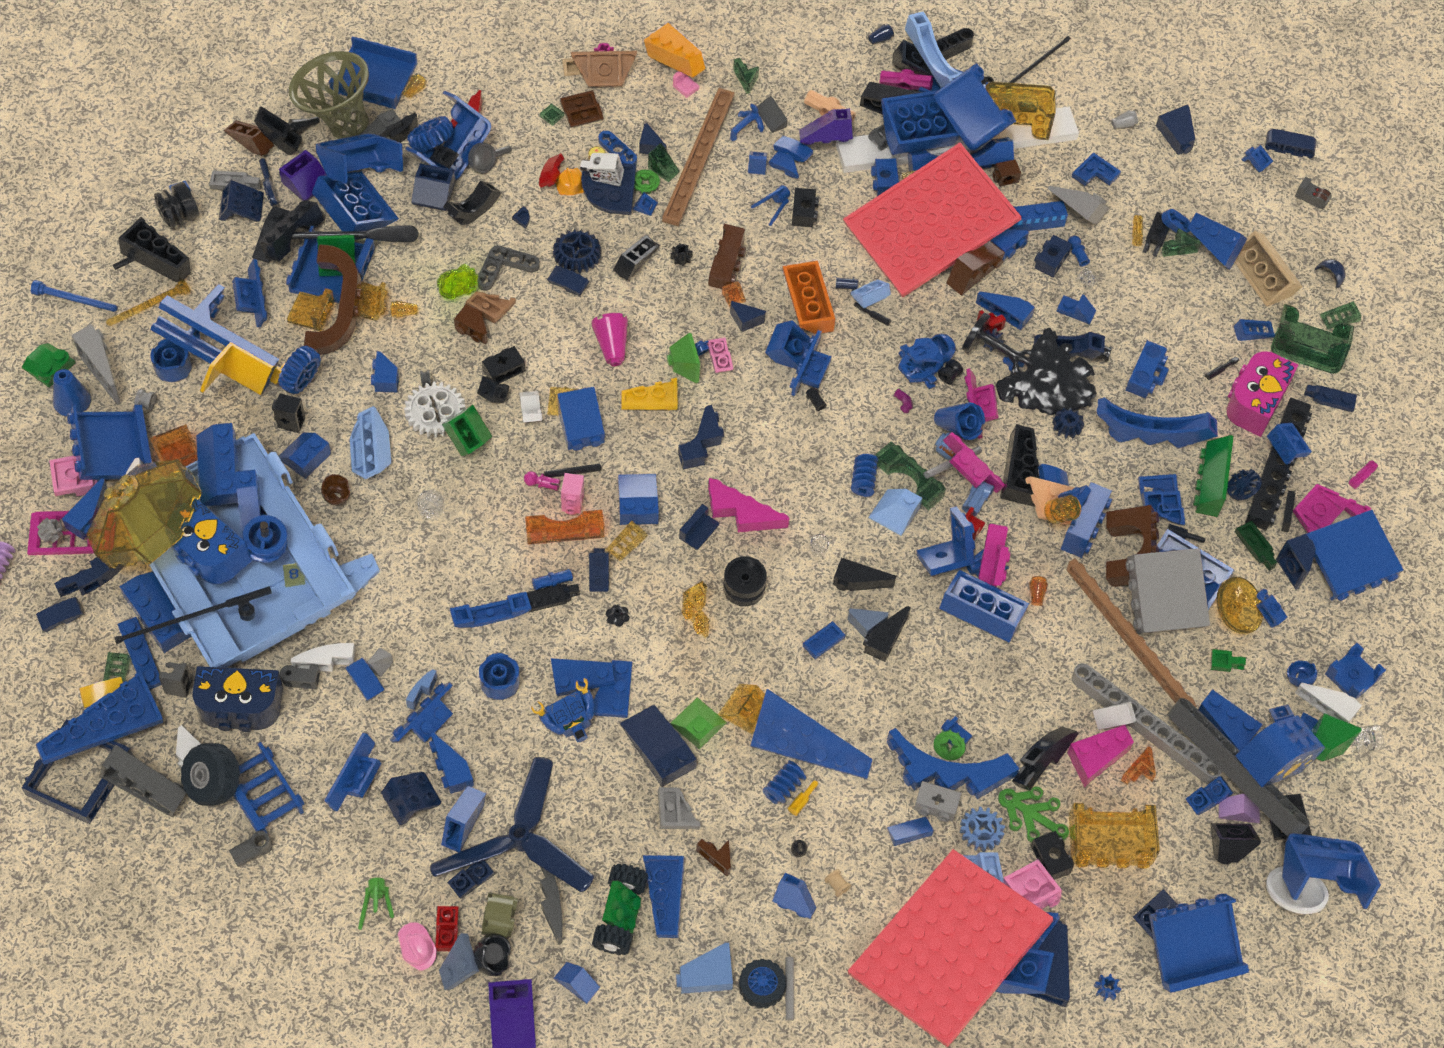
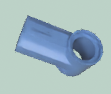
M985 481L977 488L972 485L970 494L962 506L965 513L968 512L970 507L975 508L973 516H977L984 502L988 501L989 494H992L994 486Z

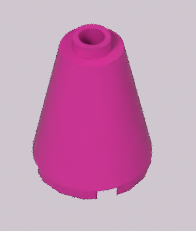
M606 313L602 315L603 318L601 319L595 317L591 324L606 363L611 366H619L625 360L628 318L627 316L623 317L622 313Z

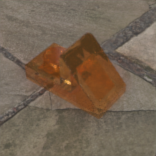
M1148 746L1124 773L1121 781L1126 785L1131 781L1135 783L1141 774L1153 782L1156 771L1151 747Z

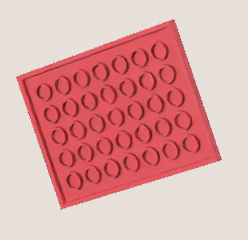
M961 143L950 148L843 218L845 225L902 298L955 264L957 258L961 255L978 249L1022 220L1021 215Z
M952 849L849 968L848 974L943 1045L949 1047L1053 922V917Z

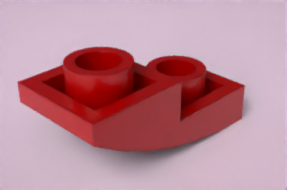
M561 153L546 161L539 178L540 188L546 185L550 187L557 182L556 178L560 175L558 169L561 167V162L565 159Z
M437 906L435 941L437 951L450 952L458 938L459 906Z

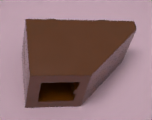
M465 304L454 318L456 331L462 335L470 336L477 343L481 342L486 345L487 332L482 312Z

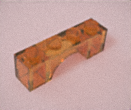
M602 510L583 511L578 517L565 521L552 520L545 515L525 516L527 545L604 538Z

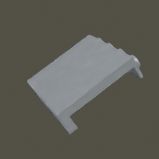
M1200 548L1135 554L1127 557L1126 569L1130 577L1128 586L1132 592L1131 608L1134 610L1135 618L1133 624L1137 634L1210 626Z

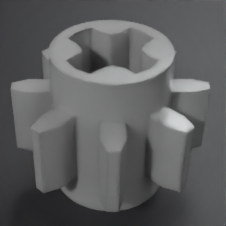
M46 518L37 526L40 529L38 535L45 542L51 540L54 543L63 535L61 532L62 525L56 519L49 520Z

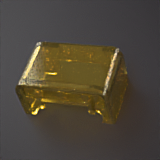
M990 82L986 85L985 89L1000 111L1007 109L1013 113L1016 120L1013 124L1031 125V133L1034 138L1049 140L1056 114L1055 90L1052 87L1004 82Z
M1073 803L1068 816L1071 857L1077 867L1096 865L1099 868H1106L1109 865H1117L1118 868L1137 866L1140 869H1146L1154 863L1160 852L1156 805H1145V810L1139 812L1134 808L1132 812H1093L1092 807H1088L1085 810L1084 803Z

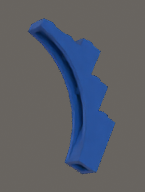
M1105 397L1098 399L1097 415L1109 426L1110 436L1120 443L1139 438L1147 445L1168 440L1176 448H1181L1218 437L1217 420L1209 412L1185 417H1154L1122 409Z
M896 728L888 733L887 744L892 751L895 750L897 752L899 762L905 767L903 780L907 786H911L914 790L920 788L922 781L928 783L935 779V785L951 790L966 784L968 793L979 799L1013 779L1019 772V767L1008 753L996 759L980 763L963 764L948 762L932 757L917 749Z

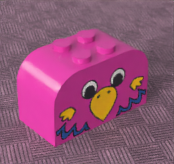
M1268 351L1258 352L1253 355L1249 363L1242 366L1239 376L1236 377L1227 396L1230 400L1226 413L1230 421L1261 437L1290 385L1298 364Z

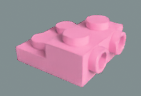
M76 456L49 460L55 496L75 493L76 496L85 495L98 480L79 479V473L75 472Z
M1039 859L1003 879L1005 885L1042 910L1048 905L1051 908L1055 907L1060 902L1062 890Z

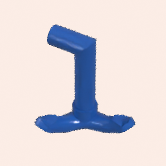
M750 104L752 110L740 111L738 113V117L745 118L731 129L730 140L736 141L737 133L754 120H756L760 132H763V121L758 114V107L755 104Z

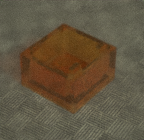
M186 424L150 438L166 477L198 460L197 446Z

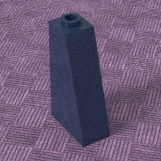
M1059 920L1038 949L1054 953L1045 994L1027 995L1066 1007L1070 999L1067 925Z

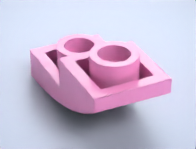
M726 338L708 340L709 343L707 345L710 348L709 353L715 373L732 371L733 364Z

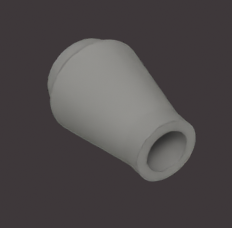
M1128 110L1112 119L1111 124L1114 129L1134 127L1135 124H1138V117L1134 110Z

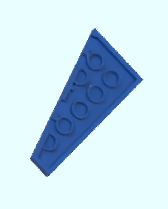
M141 671L137 672L135 677L128 682L125 681L120 684L118 689L106 694L86 708L77 718L69 720L68 724L63 728L55 730L38 742L36 749L43 765L163 723L162 715Z
M769 689L766 690L750 747L863 779L868 778L872 758Z

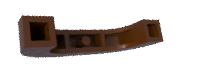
M319 245L317 263L321 269L337 270L343 275L338 316L335 323L329 329L320 332L306 331L304 346L315 349L320 355L338 350L350 339L355 329L357 317L360 316L359 300H362L363 297L361 276L355 263L346 252L329 245Z

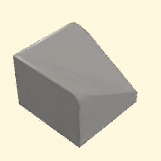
M378 648L368 661V665L373 673L379 677H382L390 665L393 664L392 655L382 648Z

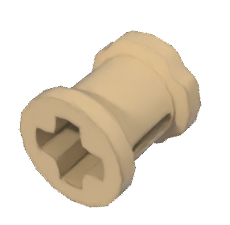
M839 869L832 871L824 879L834 889L836 897L847 892L852 886L840 875L841 871Z

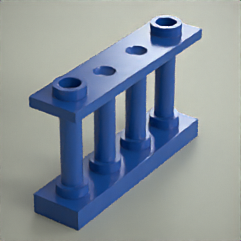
M260 742L258 743L260 754L239 765L240 774L266 760L271 769L245 784H239L233 796L255 831L267 833L265 827L268 826V823L295 807L301 815L304 813L302 806L305 804L299 794H294L272 760L274 755L270 748H265ZM276 776L281 784L255 800H248L245 796L248 794V791ZM284 792L291 799V801L264 817L262 815L259 817L255 812L258 810V807Z

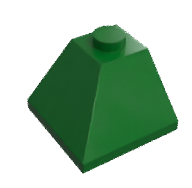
M1324 713L1311 730L1325 746L1323 752L1316 759L1326 761L1344 754L1359 735L1362 728Z

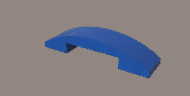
M527 592L508 595L507 600L471 608L469 604L450 608L454 627H480L520 616L530 611L531 605Z

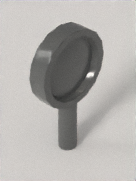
M477 143L469 152V165L476 172L487 173L494 167L496 157L510 153L512 148L508 145L495 150L487 143Z

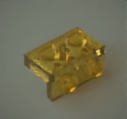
M361 282L363 297L362 300H359L360 317L378 320L381 315H384L386 310L384 300L387 296L385 282H381L379 286Z

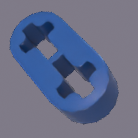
M1169 209L1162 213L1163 223L1179 235L1190 232L1188 229L1190 220L1175 209Z

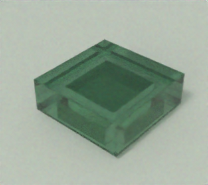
M551 103L540 112V117L553 126L564 117V112Z

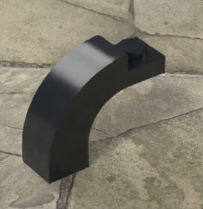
M480 181L466 200L460 203L446 201L443 208L459 224L467 225L487 212L502 192L491 183Z

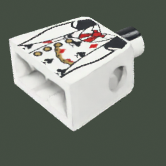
M592 153L590 161L582 160L580 164V170L589 172L593 181L617 186L621 185L624 168L619 154Z

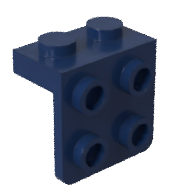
M424 772L393 777L381 791L399 826L406 824L414 812L435 808L441 804V800Z

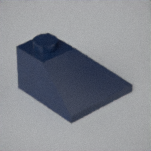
M1306 533L1287 540L1276 558V561L1295 590L1300 588L1310 572L1316 551L1313 541L1309 539Z

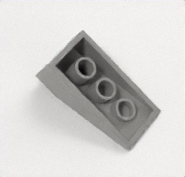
M90 324L71 335L77 353L114 402L119 405L121 403L106 353L108 348L102 340L104 336L99 329L95 330Z

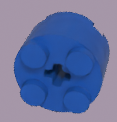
M167 339L158 342V345L151 350L150 358L154 371L160 380L176 382L188 377L192 368V362L187 350Z
M496 653L489 655L481 663L479 679L484 694L488 698L496 700L507 699L516 694L520 685L519 666L515 660L506 654Z

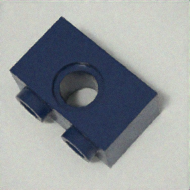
M1053 235L1050 240L1045 241L1042 248L1043 251L1037 253L1034 259L1036 262L1035 269L1054 278L1069 256L1072 244Z

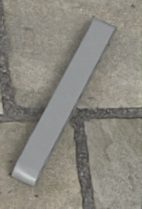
M1084 663L1078 664L1072 674V682L1103 707L1131 701L1136 721L1127 725L1201 781L1209 784L1221 775L1222 770L1201 749L1092 667ZM1142 722H1147L1149 726L1144 725ZM1158 734H1162L1166 738H1161ZM1174 746H1178L1182 750H1177ZM1191 758L1196 759L1198 763L1193 762ZM1207 771H1212L1215 775H1210Z

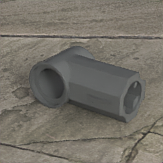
M257 831L250 839L230 849L229 852L237 867L259 855L268 854L272 850L273 844L266 832ZM266 840L263 846H257L258 842Z

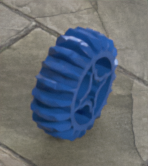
M435 117L414 128L408 135L407 140L412 149L422 153L423 151L432 150L434 147L447 141L454 133V128L448 117Z
M308 346L297 348L288 357L287 362H285L284 367L281 369L282 372L279 374L280 378L278 380L279 386L293 395L302 392L318 371L317 369L321 361L320 354Z

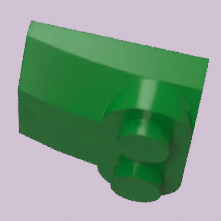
M46 343L39 345L26 357L22 369L47 387H51L57 371L62 369L69 370L76 363L67 351Z

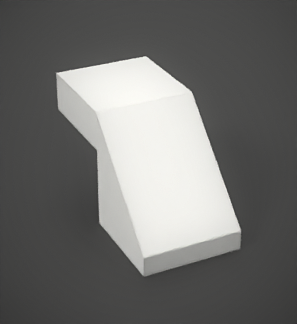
M538 391L519 393L523 422L542 421Z

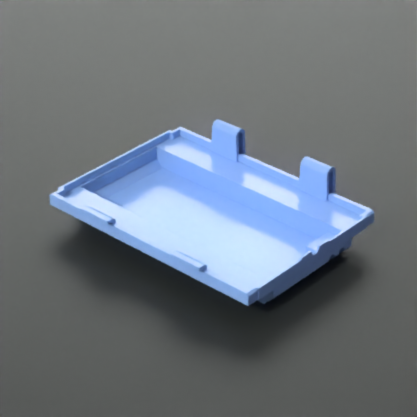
M255 433L236 440L238 471L256 470L259 480L261 515L276 517L286 527L288 545L285 553L276 561L262 563L282 575L284 581L270 588L272 594L249 601L255 609V616L250 621H244L240 618L239 608L236 605L178 622L184 634L191 635L209 667L227 668L240 660L243 663L301 631L306 625L313 624L317 619L330 615V610L356 595L336 560L330 558L328 548L331 549L335 557L339 556L334 542L322 524L313 526L288 485L284 486L281 478L282 475H284L289 485L293 483L288 470L276 452L267 454ZM198 460L125 498L123 502L115 506L131 534L128 539L141 561L146 559L173 604L175 610L172 613L175 618L246 594L235 576L222 584H211L201 576H195L189 570V566L186 563L182 564L175 557L176 553L171 548L172 545L165 532V520L170 513H162L158 506V501L166 499L165 490L168 489L167 482L174 480L180 489L181 504L191 495L200 501ZM238 503L206 506L243 539ZM291 569L298 570L297 578H290L289 571Z

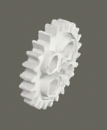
M433 382L432 386L426 383V388L419 385V391L412 390L413 396L408 395V401H405L406 421H408L409 426H413L414 431L419 430L420 435L427 432V437H429L431 433H434L435 438H437L438 433H441L444 437L445 429L442 423L466 409L464 398H462L461 393H457L456 388L451 390L450 384L443 387V382L439 386H436L435 382ZM430 397H433L435 407L438 411V416L441 422H438L436 419L435 410L432 407Z

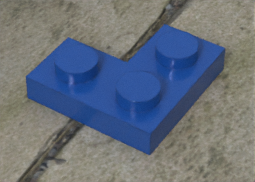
M1093 152L1073 171L1071 177L1086 186L1096 176L1110 186L1120 176L1121 171Z

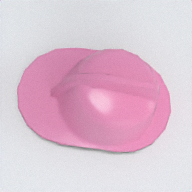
M419 923L404 925L398 932L403 959L418 970L428 969L436 959L437 950L434 942L423 925Z

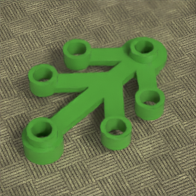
M1037 786L1033 787L1031 791L1016 793L1012 789H1004L999 793L998 801L1002 807L1007 808L1010 820L1009 828L1012 831H1019L1022 826V821L1016 814V809H1018L1023 814L1027 830L1026 838L1029 842L1035 839L1030 836V833H1034L1036 838L1040 836L1039 831L1035 829L1033 820L1052 832L1056 831L1063 841L1067 839L1069 829L1066 825L1056 824L1038 813L1049 810L1057 811L1061 805L1058 798L1053 797L1048 802L1030 805L1021 802L1028 799L1040 800L1043 790ZM1037 791L1040 793V795L1036 796L1033 794V792ZM1005 796H1011L1012 800H1007ZM1051 802H1055L1057 807H1053ZM1012 822H1017L1019 826H1013ZM1058 829H1063L1065 833H1059Z

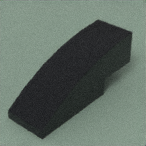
M260 106L254 119L258 128L280 150L288 155L295 153L302 137L289 129L290 124Z

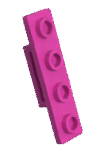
M970 368L966 369L965 383L969 390L966 392L968 401L982 408L985 422L998 419L995 386L992 383L977 388L976 376ZM981 432V434L978 436V439L983 438L982 432Z
M951 432L943 439V442L956 454L949 462L975 488L983 481L993 485V491L996 493L1005 486L1001 478L995 475L988 468V465L982 462L975 455L974 451L962 442L959 436Z
M990 523L988 525L978 579L997 587V585L1001 586L1002 582L1006 579L1005 565L1010 559L1009 548L1005 546L1008 527Z

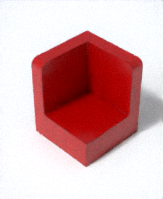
M983 310L979 311L977 321L985 313ZM989 313L991 320L985 331L990 330L992 333L995 328H997V332L1003 330L1006 322L1004 316L996 317L993 313Z
M970 507L966 513V519L972 522L974 526L972 538L975 540L984 527L985 522L973 516L975 508Z

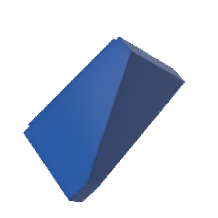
M643 193L632 210L651 216L658 202L646 193Z

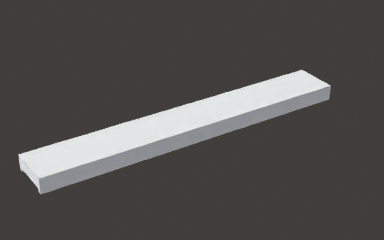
M1069 106L1013 114L1016 122L993 138L1009 137L1013 140L1014 149L1077 140L1079 131ZM869 135L856 136L847 142L836 140V149L843 173L869 170L871 166H874L875 159L896 158L897 165L908 164V153L892 155L889 146L880 151L877 148L878 145L874 141L869 140ZM959 137L953 146L927 149V151L940 156L958 143H961L969 154L980 150L987 143L973 151Z

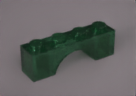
M891 441L876 453L875 456L878 458L877 466L887 475L903 473L915 481L917 485L916 494L922 497L921 505L928 511L944 498L946 488L943 483L933 477L925 478L924 472L927 470L918 465L913 457H909L899 445H895Z

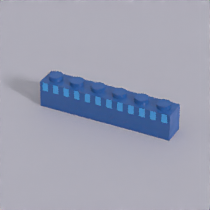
M1064 201L1014 207L1021 215L1022 220L1008 229L1034 231L1065 227L1068 214Z

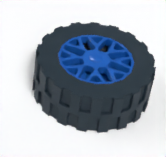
M769 959L753 960L751 963H748L741 971L739 979V989L743 1000L747 1001L750 1006H755L759 1009H766L776 1005L782 999L786 988V976L783 974V969Z

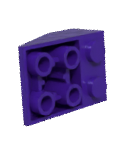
M850 108L833 109L799 129L800 143L810 145L814 144V142L830 143L834 140L847 142L849 139H853Z
M532 979L488 982L492 1048H536Z

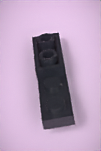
M1060 727L1043 736L1020 759L1023 767L1012 782L1016 786L1030 791L1050 763H1058L1079 733L1069 728Z

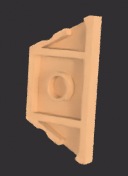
M1031 476L1027 477L1026 483L1031 485L1033 491L1031 498L1035 504L1038 518L1065 525L1071 524L1078 507L1069 510L1063 505L1058 495L1072 490L1074 487Z

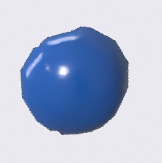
M1298 660L1291 663L1287 669L1288 680L1296 687H1299L1301 683L1313 685L1317 679L1318 670L1314 663L1310 664L1307 661Z

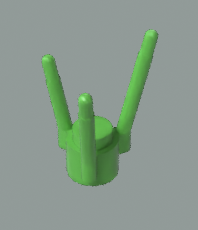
M371 878L368 880V888H365V899L359 920V930L363 927L370 897L373 899V912L376 913L378 911V899L383 898L384 895L390 918H394L389 897V887L385 886L383 878Z

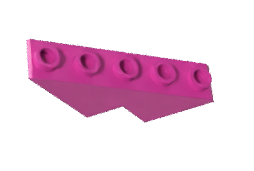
M709 478L708 490L712 518L735 516L738 533L788 528L790 520L788 515L773 510L769 505L757 502L753 497L746 496L737 489L724 485L717 479Z

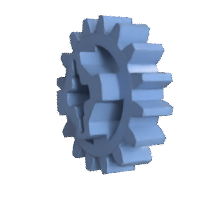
M979 807L977 812L972 808L970 814L965 813L964 819L960 823L962 827L959 832L965 833L962 836V840H968V847L973 844L975 845V851H977L978 847H981L982 851L985 852L986 847L993 850L994 844H1000V839H1003L1004 836L1002 831H1004L1005 825H1000L1003 819L996 818L997 812L991 814L990 808L983 811L982 807ZM969 825H970V828L973 830V833H972V834L970 833Z

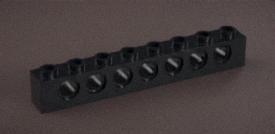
M1290 397L1280 424L1293 423L1299 434L1304 437L1307 427L1304 426L1305 422L1309 423L1312 413L1309 412L1311 404ZM1272 445L1261 475V487L1254 495L1245 523L1252 521L1257 528L1265 531L1269 525L1273 526L1277 516L1274 515V511L1279 510L1282 500H1279V497L1284 495L1287 488L1284 482L1285 480L1289 481L1292 473L1289 468L1294 466L1297 458L1290 464H1285Z

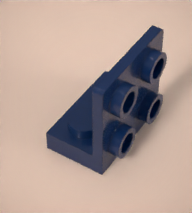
M231 180L222 191L218 219L226 221L229 216L232 217L233 214H237L259 222L261 220L264 193Z

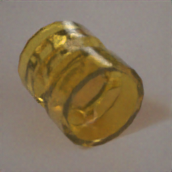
M1073 495L1052 499L1045 504V516L1052 524L1075 520L1081 514L1080 502Z

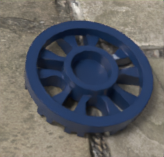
M1242 469V471L1239 470L1240 473L1231 475L1232 478L1228 481L1227 492L1231 498L1245 500L1259 491L1262 480L1259 474L1252 469L1247 471Z

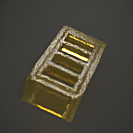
M631 520L606 550L621 561L642 543L648 535ZM632 531L637 534L636 537L631 534ZM628 536L632 539V541L629 542L625 538ZM623 541L627 545V547L624 548L619 543ZM617 546L620 550H622V553L617 554L613 550V548Z

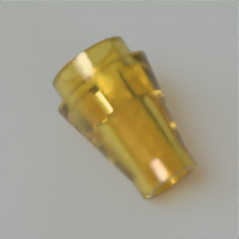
M418 73L412 75L402 94L411 99L412 96L425 87V78Z
M395 300V302L390 304L391 317L400 318L417 315V304Z

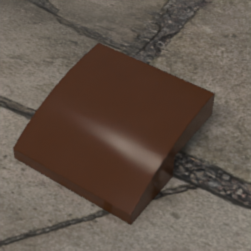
M593 90L560 98V104L570 128L604 120Z

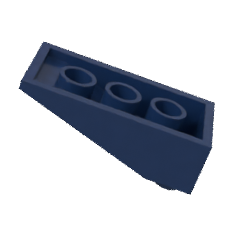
M655 705L620 723L661 787L696 769V757Z

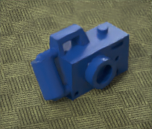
M1261 589L1257 593V598L1261 602L1256 606L1271 628L1288 618L1281 605L1272 594L1268 595L1266 589Z

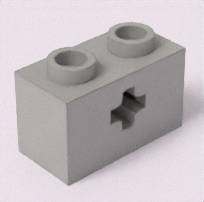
M922 781L914 810L923 816L933 815L940 821L953 822L961 793Z

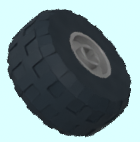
M219 743L200 744L192 748L183 760L181 783L188 797L198 805L213 806L225 803L232 798L239 786V763L234 753L227 746Z

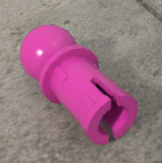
M529 471L524 475V482L528 486L538 484L540 489L541 487L555 491L559 489V485L552 483L560 484V479L544 476L543 473L539 477L533 471Z

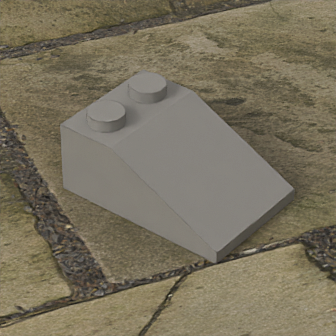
M1054 186L1048 187L1052 193L1094 224H1098L1109 210V207L1106 205L1107 201L1096 193L1091 195L1083 191Z

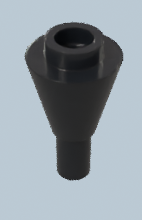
M318 117L289 119L288 124L291 125L289 129L299 134L311 125L320 123Z

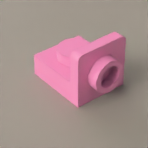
M680 71L674 74L673 87L686 98L699 90V85L688 75Z

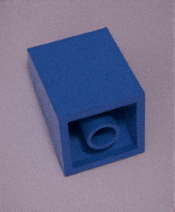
M588 387L558 393V415L568 450L573 449L577 451L583 447H597L605 443V433L595 388Z

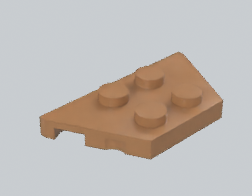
M637 51L571 52V57L587 87L622 86L637 55Z

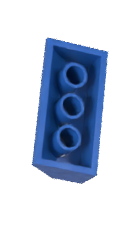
M232 423L211 425L196 435L200 502L205 506L238 503L236 472L238 471L236 432Z
M959 570L944 593L939 609L1010 643L1030 603Z

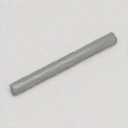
M980 446L972 449L975 455L982 452ZM948 460L925 471L924 477L928 479L953 467V465Z

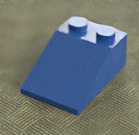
M656 474L618 475L620 525L658 524L659 511Z
M1030 948L995 992L1004 994H1045L1054 953Z

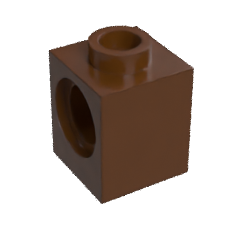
M1016 159L996 163L992 176L993 180L997 181L999 187L1019 183L1021 171Z

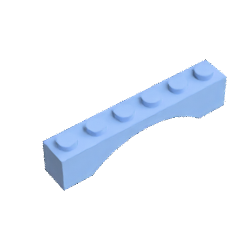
M924 11L908 15L905 31L942 88L962 74V72L953 69L943 57L935 40L931 22Z

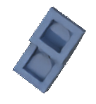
M432 669L415 684L406 698L407 708L415 710L422 693L431 694L437 681L436 670Z

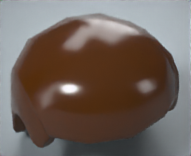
M332 474L327 476L322 482L321 494L324 501L328 504H343L350 496L351 490L345 477Z

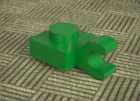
M1212 649L1211 670L1231 672L1232 667L1244 670L1246 665L1245 657H1233L1232 651Z

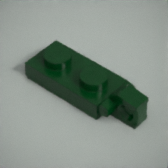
M1250 521L1237 527L1234 532L1256 561L1263 563L1268 571L1274 569L1277 564L1274 558V549L1256 525Z

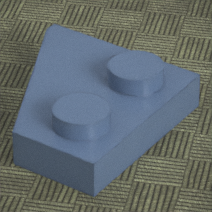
M461 933L439 969L444 990L455 988L479 972L467 933Z

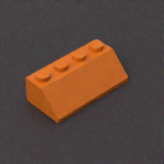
M818 260L783 266L782 269L799 327L814 334L818 330L822 331L821 333L833 332L835 316Z

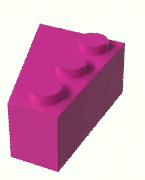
M1122 725L1071 743L1067 754L1084 788L1128 753L1134 741L1126 725Z

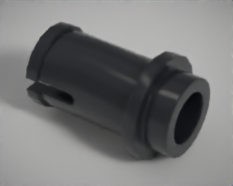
M812 387L806 391V398L810 399L816 411L825 409L827 404L820 396L819 389Z

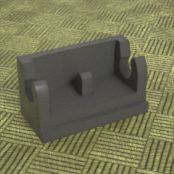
M166 663V667L173 668L174 670L172 673L160 672L159 674L165 694L187 698L192 683L187 663Z

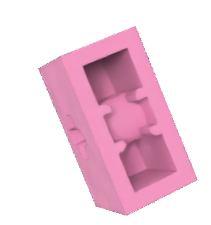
M565 473L561 490L562 511L570 515L581 514L584 498V475Z

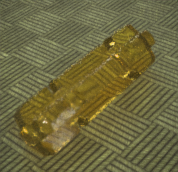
M1135 215L1133 218V246H1141L1143 242V217L1141 215Z

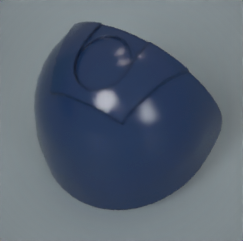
M1327 259L1316 266L1315 270L1326 267L1332 271L1337 282L1336 288H1339L1344 283L1346 271L1339 261Z

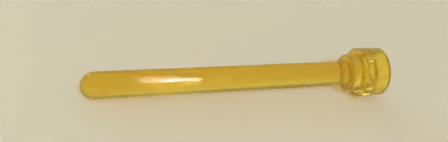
M183 279L177 282L175 288L107 319L106 324L112 326L160 303L167 295L170 297L177 294L186 295L190 293V289Z

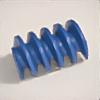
M861 454L854 459L851 490L856 495L870 497L874 494L876 469L878 468V458L875 455Z
M788 760V764H785L783 769L778 771V775L773 777V781H769L767 786L763 788V794L774 804H778V802L784 804L786 799L783 796L791 797V793L788 790L795 792L796 787L794 784L801 786L799 779L806 780L803 770L795 762Z

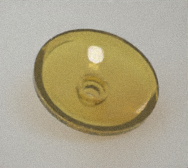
M1231 577L1223 581L1218 589L1216 601L1219 615L1226 626L1238 634H1249L1259 628L1263 615L1256 606L1261 602L1257 598L1258 590L1251 582L1242 577Z

